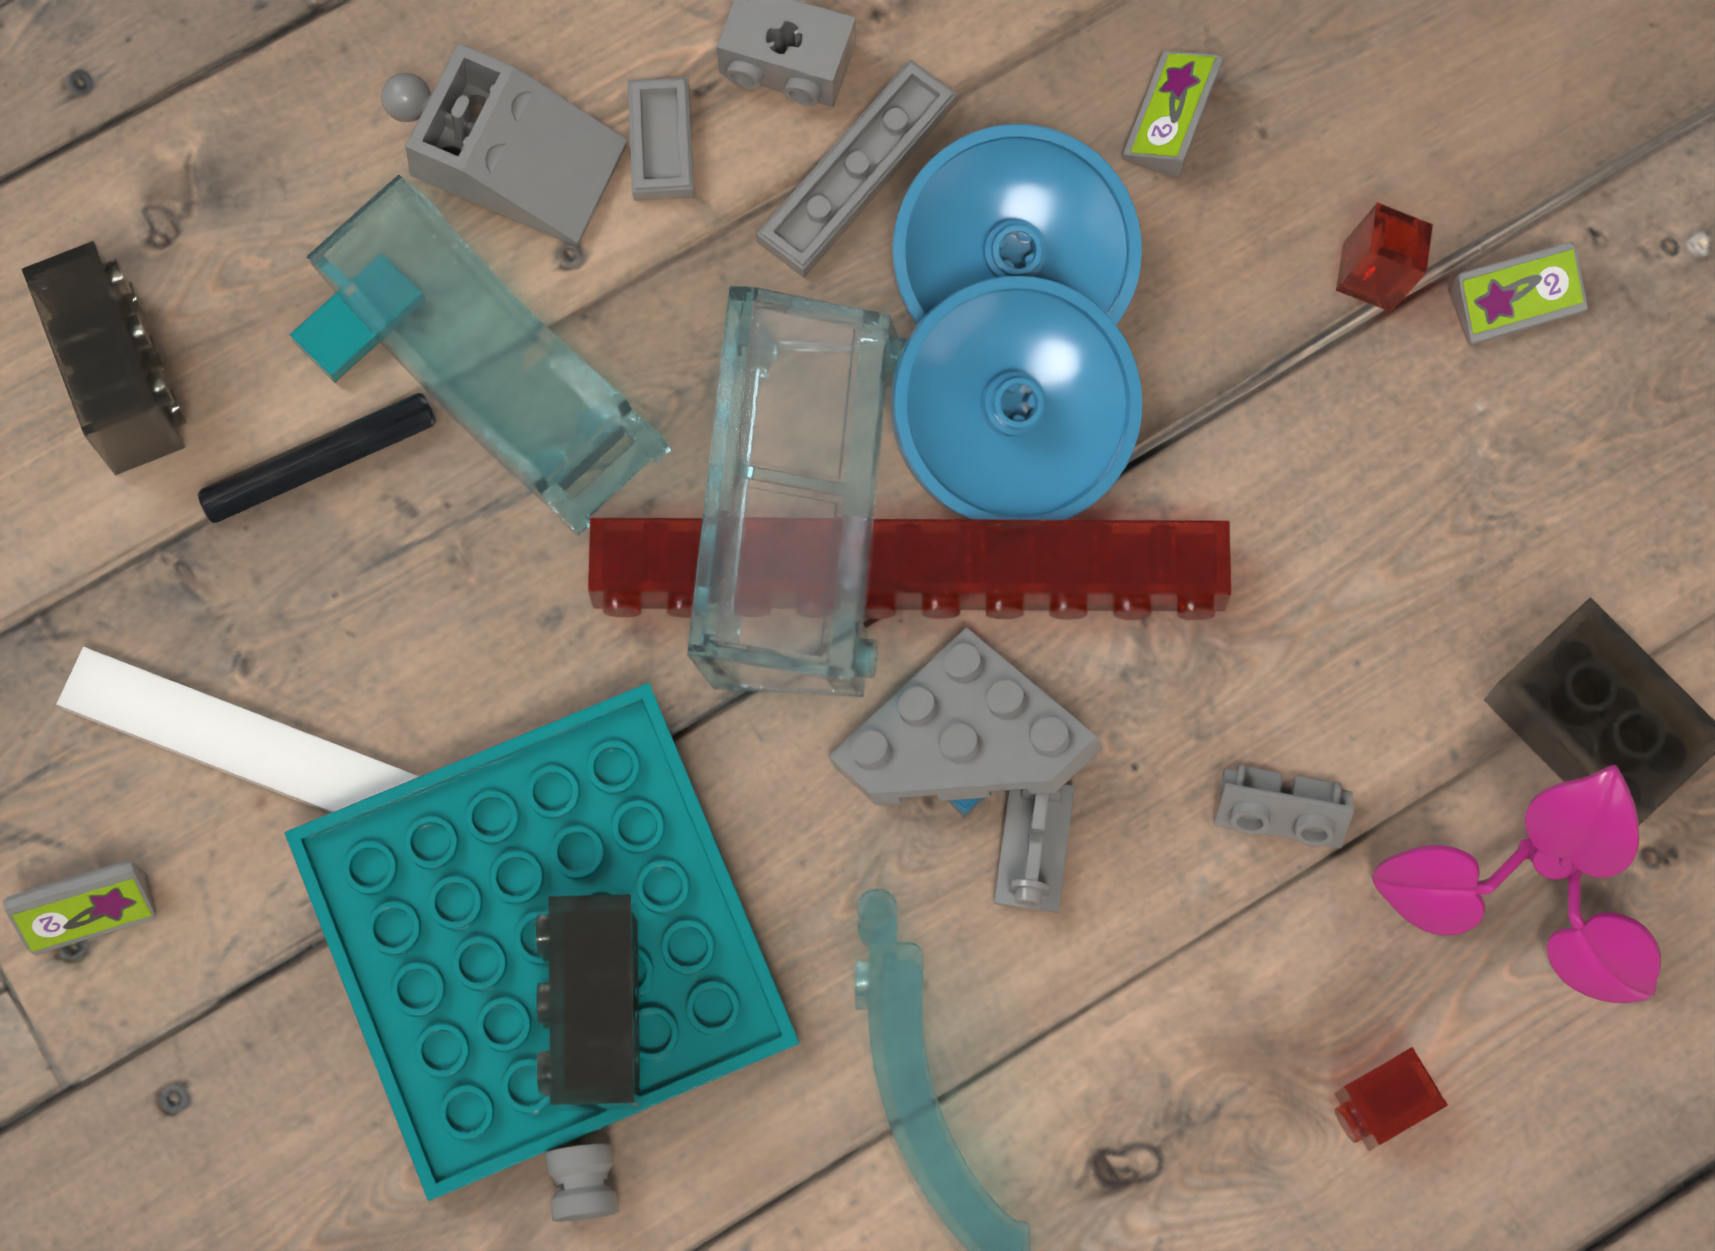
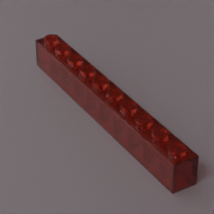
M590 518L588 593L594 609H603V613L608 616L623 618L639 616L642 609H667V614L681 618L703 616L705 609H731L732 615L742 618L764 617L769 614V609H794V614L803 618L829 617L833 614V610H858V615L862 617L883 619L895 616L896 610H922L924 617L949 619L958 617L960 610H986V616L994 619L1019 618L1024 615V611H1049V615L1053 618L1072 620L1086 617L1088 611H1113L1115 618L1139 620L1150 617L1152 611H1177V617L1181 619L1205 620L1213 618L1216 615L1215 611H1225L1231 597L1230 521Z

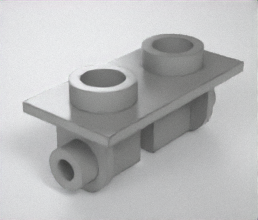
M1238 764L1236 770L1224 768L1220 786V794L1222 795L1214 825L1233 828L1244 834H1265L1298 840L1309 846L1325 845L1342 848L1355 807L1351 806L1353 792L1342 790L1341 783L1295 776L1292 795L1280 793L1282 773L1245 767V765Z
M1064 784L1056 793L1030 795L1027 789L1009 790L994 904L1059 913L1075 790L1074 785Z

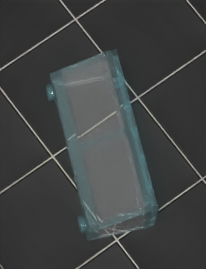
M729 286L687 656L713 689L864 697L865 678L875 677L878 661L876 639H867L863 622L887 387L892 385L894 370L899 355L906 343L905 337H898L889 314L758 287Z

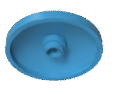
M1007 124L988 127L957 139L942 149L924 166L909 186L901 202L893 230L892 266L900 298L915 325L931 309L951 294L984 280L1005 276L1038 277L1068 286L1093 301L1117 325L1132 300L1141 269L1142 243L1139 220L1130 195L1119 176L1098 153L1083 142L1068 134L1037 125Z
M1029 276L998 277L970 285L951 294L931 309L916 325L906 340L894 370L890 398L891 421L894 436L906 466L920 486L940 505L968 521L983 526L1013 530L1034 529L1065 521L1083 512L1097 502L1117 481L1133 453L1139 435L1142 418L1141 382L1134 356L1126 339L1110 317L1093 301L1070 287L1051 280Z

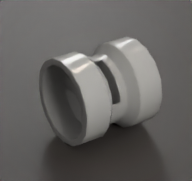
M610 1144L580 1145L545 1153L547 1174L555 1179V1186L561 1189L550 1200L552 1221L584 1220L619 1213L617 1192L610 1186L604 1185V1181L608 1180V1172L613 1167Z

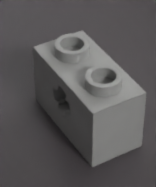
M734 0L717 44L719 74L725 75L732 83L743 88L757 89L762 86L782 92L788 99L801 105L815 106L820 103L834 108L856 46V17L798 0Z

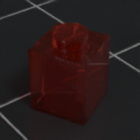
M1377 202L1343 242L1336 291L1392 312L1427 273L1433 224Z
M1413 1047L1334 1093L1341 1104L1334 1108V1112L1342 1129L1353 1143L1356 1144L1362 1140L1368 1151L1373 1150L1448 1106Z

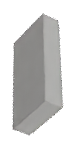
M688 77L628 80L631 174L634 201L695 198Z

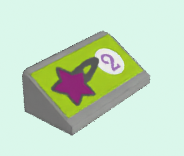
M1163 51L1123 152L1122 159L1179 179L1217 82L1223 57L1205 53Z
M1567 242L1463 272L1456 276L1449 290L1470 346L1583 314L1588 310L1578 254L1573 242Z
M128 860L6 897V900H3L5 911L25 947L32 954L36 955L152 920L156 915L146 873Z

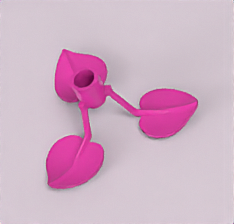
M1611 765L1583 778L1555 784L1537 794L1530 802L1525 814V826L1530 839H1522L1518 849L1485 880L1478 881L1480 876L1479 865L1471 854L1443 845L1421 846L1395 854L1379 864L1372 875L1377 890L1409 923L1432 934L1456 935L1469 931L1481 922L1485 913V903L1481 895L1492 893L1525 859H1530L1535 870L1540 875L1554 880L1566 877L1568 880V918L1573 927L1554 932L1547 944L1548 958L1557 975L1577 992L1601 1001L1630 1003L1644 1001L1655 995L1662 962L1658 943L1651 932L1636 919L1611 912L1599 913L1585 921L1581 913V877L1583 872L1597 878H1608L1617 875L1630 866L1639 846V822L1635 803L1628 785L1616 765Z

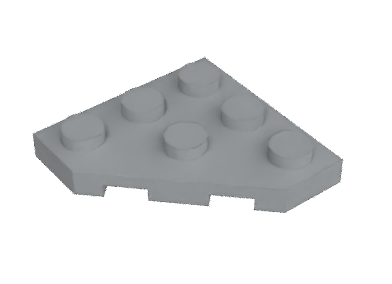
M966 627L828 757L835 769L875 805L902 804V798L937 795L939 801L990 798L991 791L1027 789L1030 795L1056 793L1102 747L1098 737Z

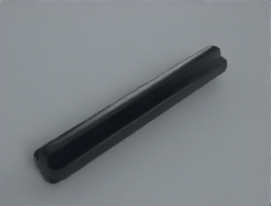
M422 393L413 394L200 489L198 492L199 503L206 517L212 523H218L431 428L436 423L435 416L427 398Z

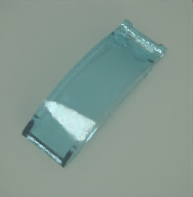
M399 174L306 256L312 266L342 301L429 395L490 455L557 514L561 521L576 535L579 536L593 523L590 516L649 461L658 463L671 450L663 437L632 410L625 397L553 334L483 263L446 221L438 208ZM625 435L633 441L624 452L574 498L565 492Z
M870 889L862 894L857 905L859 919L857 926L858 935L862 943L869 947V960H856L855 1010H868L869 1050L873 1081L882 1119L895 1155L918 1200L956 1251H1030V1225L1026 1221H1016L989 1195L969 1168L948 1129L933 1087L925 1048L923 1029V951L915 943L897 942V903L895 898L884 889Z

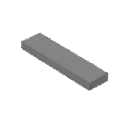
M910 59L757 232V243L805 278L957 104V93Z

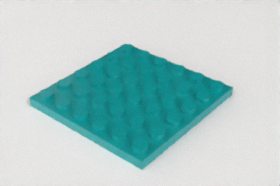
M649 683L284 832L424 1193L430 1202L800 1045Z

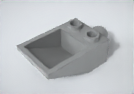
M461 43L457 44L432 95L425 81L412 73H399L392 76L382 89L381 100L383 107L393 119L400 122H413L419 119L405 146L410 176L575 247L579 246L628 145V139L515 66ZM471 106H483L478 117L471 116Z

